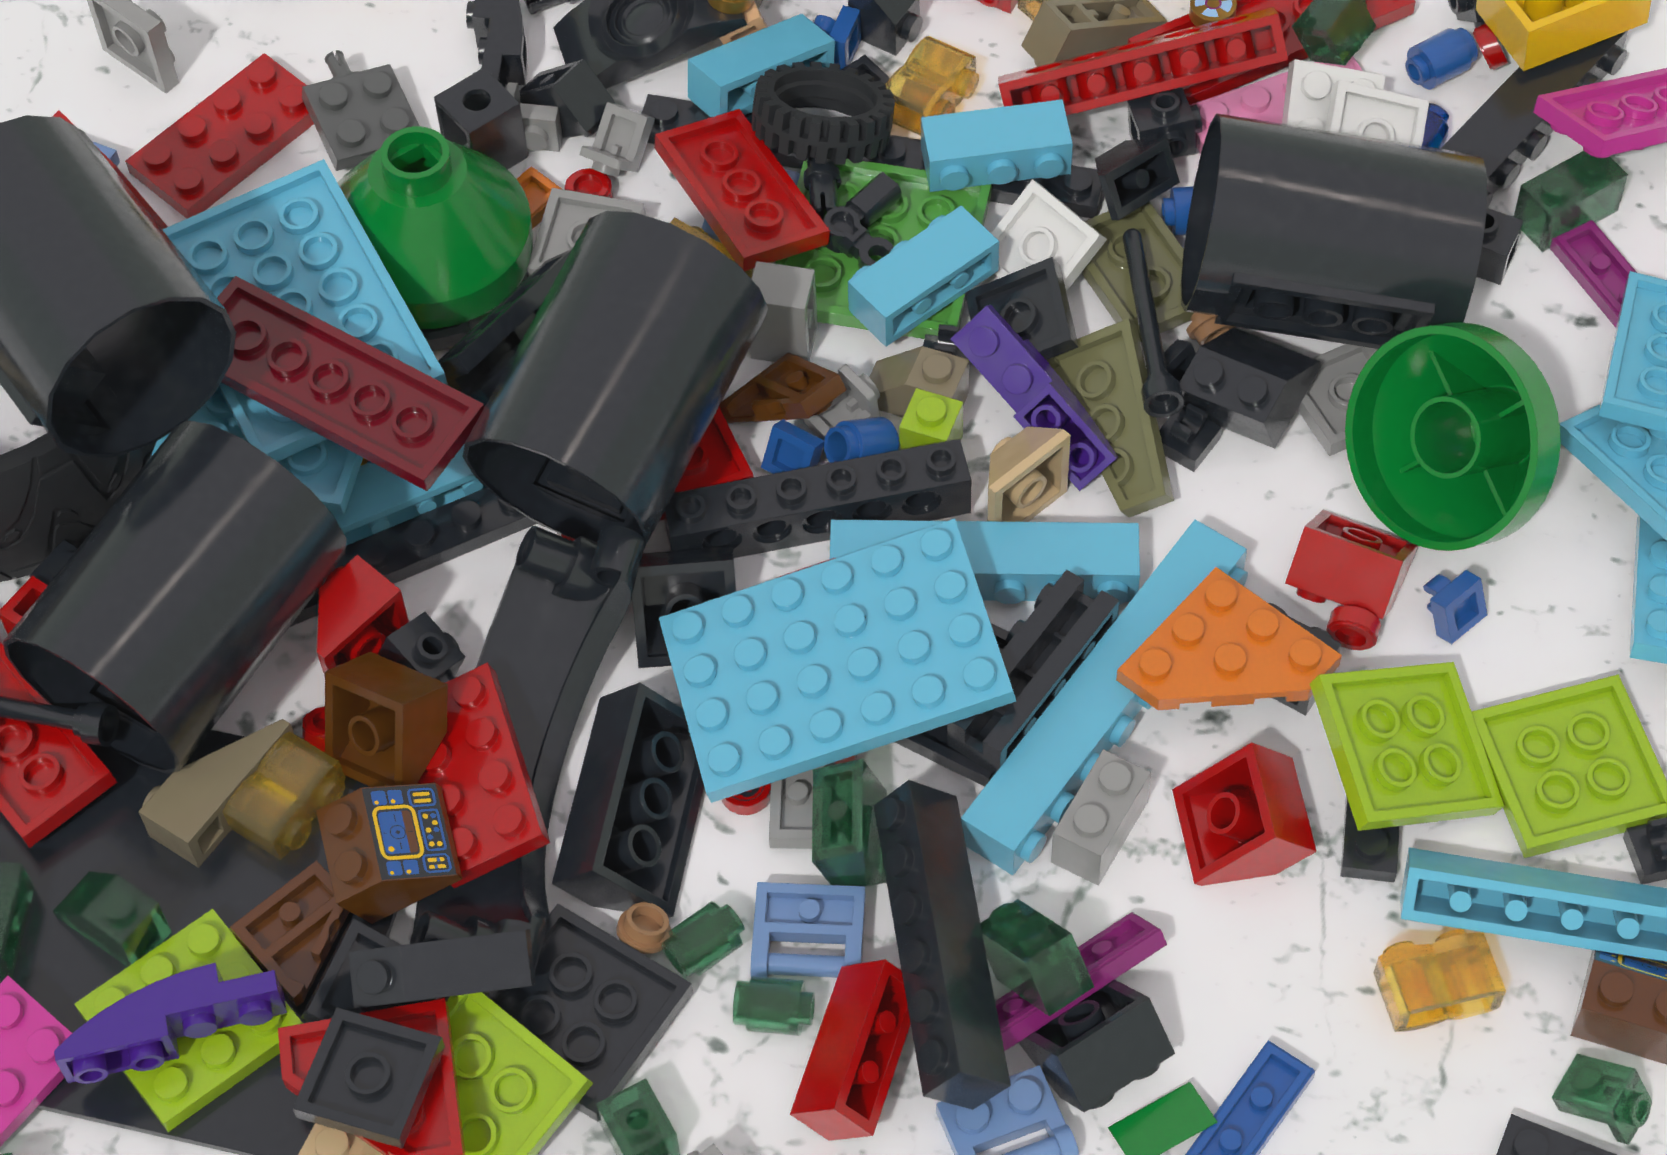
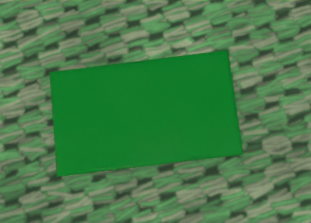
M1188 1082L1109 1126L1108 1129L1125 1155H1160L1216 1124L1217 1120L1192 1083Z

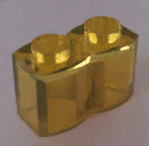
M931 36L924 37L915 46L904 66L900 67L886 83V90L890 89L895 99L893 124L921 136V117L955 113V107L964 98L969 99L978 86L979 74L976 73V56Z
M289 731L271 747L261 761L257 771L251 774L234 792L226 804L223 814L230 829L278 859H282L291 850L299 849L307 841L312 830L311 822L317 816L316 810L341 798L345 789L344 781L346 778L338 760Z
M1455 929L1438 936L1433 944L1415 945L1412 941L1395 943L1387 947L1383 954L1378 956L1373 972L1394 1032L1418 1030L1436 1025L1445 1020L1464 1019L1491 1012L1500 1008L1506 993L1484 932L1467 933L1464 929Z

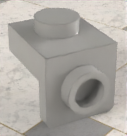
M508 82L506 90L520 103L527 149L532 151L560 152L563 137L559 108L521 103L518 83Z
M607 102L593 146H582L579 155L593 160L592 169L610 176L618 177L620 170L638 172L655 118L619 104Z
M847 364L838 369V374L847 390L835 398L832 405L826 411L813 415L809 419H804V423L822 440L825 439L829 429L835 427L841 421L880 417L877 403L880 393L876 385L866 374L862 373L858 376Z

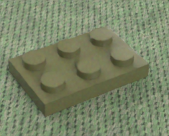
M1150 201L1120 220L1112 221L1109 211L1086 220L1089 225L1107 238V240L1081 273L1116 323L1127 318L1132 320L1138 327L1140 341L1142 342L1123 244V234L1131 228L1137 229L1142 235L1160 333L1191 321L1190 317L1194 313L1184 311L1181 306L1180 284L1183 247Z

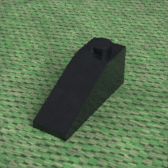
M530 929L348 952L354 1008L536 985Z

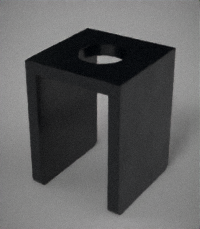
M485 67L434 96L440 133L445 139L462 146L468 143V148L494 159L507 170L527 158L528 152L520 103Z

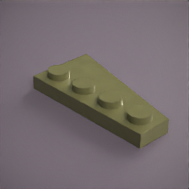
M1127 318L1078 338V348L1046 360L1076 396L1118 456L1101 473L1120 511L1130 518L1173 502L1174 497L1158 421L1156 417L1148 415L1143 406L1141 388L1148 374L1137 325Z

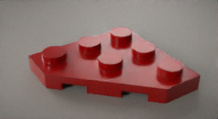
M446 999L359 1013L440 1036L443 1039L445 1048L403 1149L361 1136L357 1137L383 1155H465L450 1016ZM331 1019L278 1028L282 1080L286 1088L297 1096Z

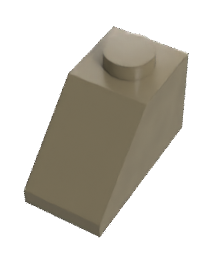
M920 346L876 361L869 378L876 385L880 393V398L877 399L879 410L904 417L916 388L963 401L964 406L969 394V359Z

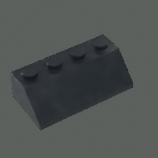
M640 682L599 699L552 884L592 907L625 912L636 903L647 902L659 906L670 918L674 916L704 784L683 708Z

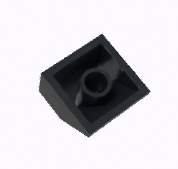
M1233 327L1199 347L1180 381L1184 405L1186 407L1191 403L1207 412V419L1221 427L1275 449L1322 365L1316 359Z
M733 546L643 553L632 594L638 668L671 666L659 617L737 592Z
M1115 979L1018 1042L1035 1066L1040 1065L1047 1082L1057 1095L1084 1113L1089 1109H1097L1106 1105L1113 1099L1115 1092L1134 1080L1144 1079L1158 1070L1160 1063L1175 1054L1150 998Z

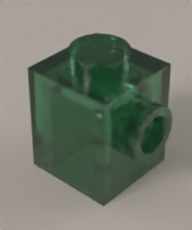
M1313 0L1292 25L1310 61L1344 66L1360 50L1365 40L1377 27L1367 9L1365 0Z
M646 1078L596 1103L600 1126L616 1155H680L677 1133Z

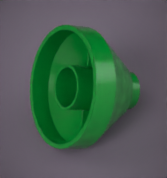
M421 126L407 127L391 134L383 142L381 148L351 169L337 182L420 329L449 327L475 319L498 306L523 280L533 250V231L529 202L522 186L513 174L503 165L485 154L447 140L442 134L431 128Z
M1465 322L1445 323L1418 327L1393 337L1383 344L1364 365L1353 386L1346 413L1345 441L1347 457L1356 486L1363 499L1387 528L1410 543L1424 548L1440 551L1463 550L1508 537L1524 526L1536 514L1545 501L1557 473L1561 446L1560 424L1556 404L1546 379L1535 362L1519 345L1502 333L1482 325Z

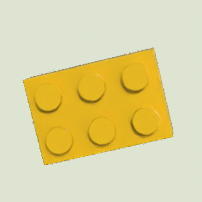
M1477 0L1476 11L1519 67L1526 71L1648 23L1651 0Z

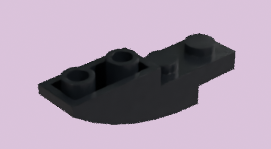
M519 0L468 1L466 24L468 29H474L478 48V61L482 65L481 69L485 67L505 89H507L508 82L526 85L528 66L527 45Z

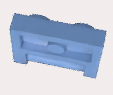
M757 882L751 951V979L768 980V975L837 978L841 966L862 963L866 900L865 887ZM770 941L845 944V956L770 953Z
M1040 1065L1009 1076L1010 1087L973 1110L942 1101L936 1103V1114L954 1155H976L1044 1128L1049 1135L1048 1138L1002 1155H1079L1074 1135L1070 1127L1065 1123Z

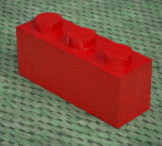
M886 959L841 966L790 1112L792 1117L828 1141L874 1135L911 1025L902 971Z

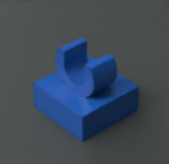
M843 5L836 21L825 15H817L814 24L835 40L834 64L840 65L841 70L851 64L861 42L860 10Z
M782 419L772 426L761 468L775 474L817 466L823 453L824 440Z
M1465 570L1453 581L1438 574L1423 586L1424 591L1433 595L1430 598V603L1427 604V609L1433 614L1436 636L1451 645L1488 615L1482 579L1468 570Z

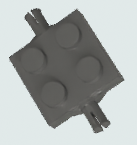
M336 50L334 55L332 51L325 56L324 60L333 78L302 87V100L336 171L357 166L381 148L383 142L394 132L407 127L420 126L390 64L360 72H352L344 58L343 52Z

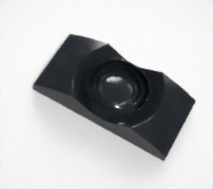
M584 0L568 12L553 29L565 64L584 59L603 86L608 89L746 26L747 23L743 13L725 14L719 12L709 4L708 0Z

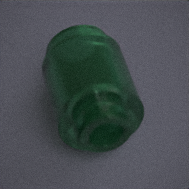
M710 901L669 930L670 937L663 941L661 946L672 966L684 979L689 978L694 973L701 976L743 945L739 934L745 931V927L739 916L728 904L719 907L715 902Z
M752 976L750 981H737L733 1000L734 1025H744L749 1032L794 1036L801 1035L803 1025L812 1026L815 1011V993L806 992L804 980Z

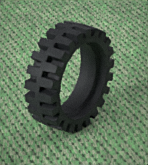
M793 62L792 68L783 64L777 66L776 70L769 69L765 71L764 76L761 75L758 78L753 100L752 130L756 131L755 136L759 140H765L766 146L771 149L779 147L778 153L785 156L796 153V159L806 161L808 157L815 158V163L826 164V159H832L835 165L845 164L846 159H849L852 163H859L863 161V157L869 160L875 158L877 153H882L886 146H888L893 124L895 99L891 90H886L884 83L881 81L874 82V77L867 73L858 76V70L851 67L843 71L840 70V65L830 63L829 68L822 67L821 62H811L810 67H806L803 62ZM795 108L834 110L852 117L818 116Z

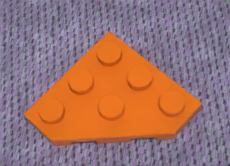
M1215 567L1117 669L1116 680L1157 710L1179 709L1180 704L1211 702V707L1254 704L1255 699L1285 697L1286 702L1308 701L1313 695L1310 683L1320 674L1333 673L1340 666L1342 655Z

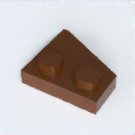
M788 352L724 399L719 408L727 423L809 419L813 415L826 411L832 405L833 400L847 389L838 373Z
M316 860L231 925L230 929L244 949L265 972L275 970L283 992L298 1007L304 1002L349 911L336 904L330 874Z

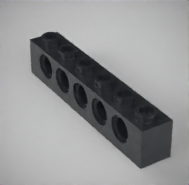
M956 439L675 492L664 511L665 527L671 551L733 546L734 558L830 540L831 520L932 521L971 513L972 480L961 440Z

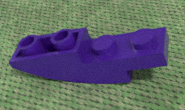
M991 304L983 308L951 338L953 343L1016 412L1013 417L1023 428L1064 429L1071 435L1068 479L1079 491L1118 458L1101 430L1065 382L1028 339L1023 341Z
M216 962L186 970L139 989L99 1012L75 1030L54 1050L55 1061L68 1083H96L104 1080L108 1074L129 1069L136 1071L153 1070L162 1066L165 1061L179 1058L177 1038L179 1037L203 1038L212 1035L219 1028L237 1024L247 1026L260 1025L271 1020L273 1016L286 1014L284 992L275 970L227 981L223 980Z

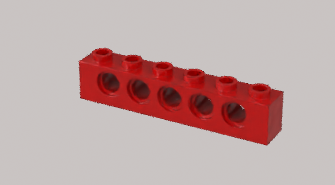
M1274 7L998 76V85L1004 107L1063 99L1067 116L1287 61L1288 55L1279 14Z

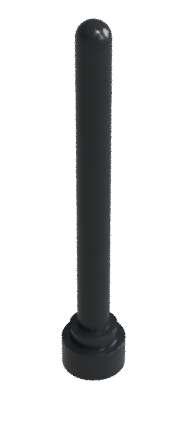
M1131 228L1124 232L1123 244L1148 377L1141 388V396L1144 410L1148 415L1156 418H1165L1179 412L1184 405L1180 382L1168 373L1142 235L1137 229Z
M0 696V717L73 730L74 735L80 737L82 742L107 747L113 742L118 731V709L111 704L92 701L87 705H81L77 709Z

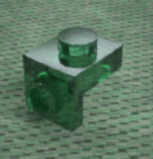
M1576 1054L1551 1097L1557 1109L1561 1112L1608 1124L1616 1141L1627 1145L1631 1143L1638 1128L1642 1127L1648 1120L1652 1105V1099L1635 1068L1581 1054Z

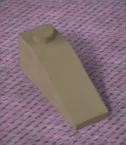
M1148 0L1043 1L1021 46L1034 59L1035 65L1041 66L1128 44V38L1165 24L1167 20Z
M281 719L182 767L180 771L172 773L162 785L154 787L146 796L143 806L139 810L149 836L199 868L300 750L291 724Z

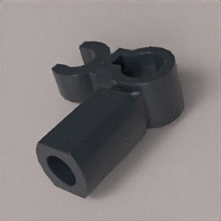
M881 172L848 200L845 207L839 206L829 210L824 219V223L830 230L829 242L825 246L833 252L844 253L849 258H856L859 269L875 263L870 257L875 255L884 257L889 254L894 247L892 243L881 237L870 236L868 228L900 200L902 195L898 183L884 172Z

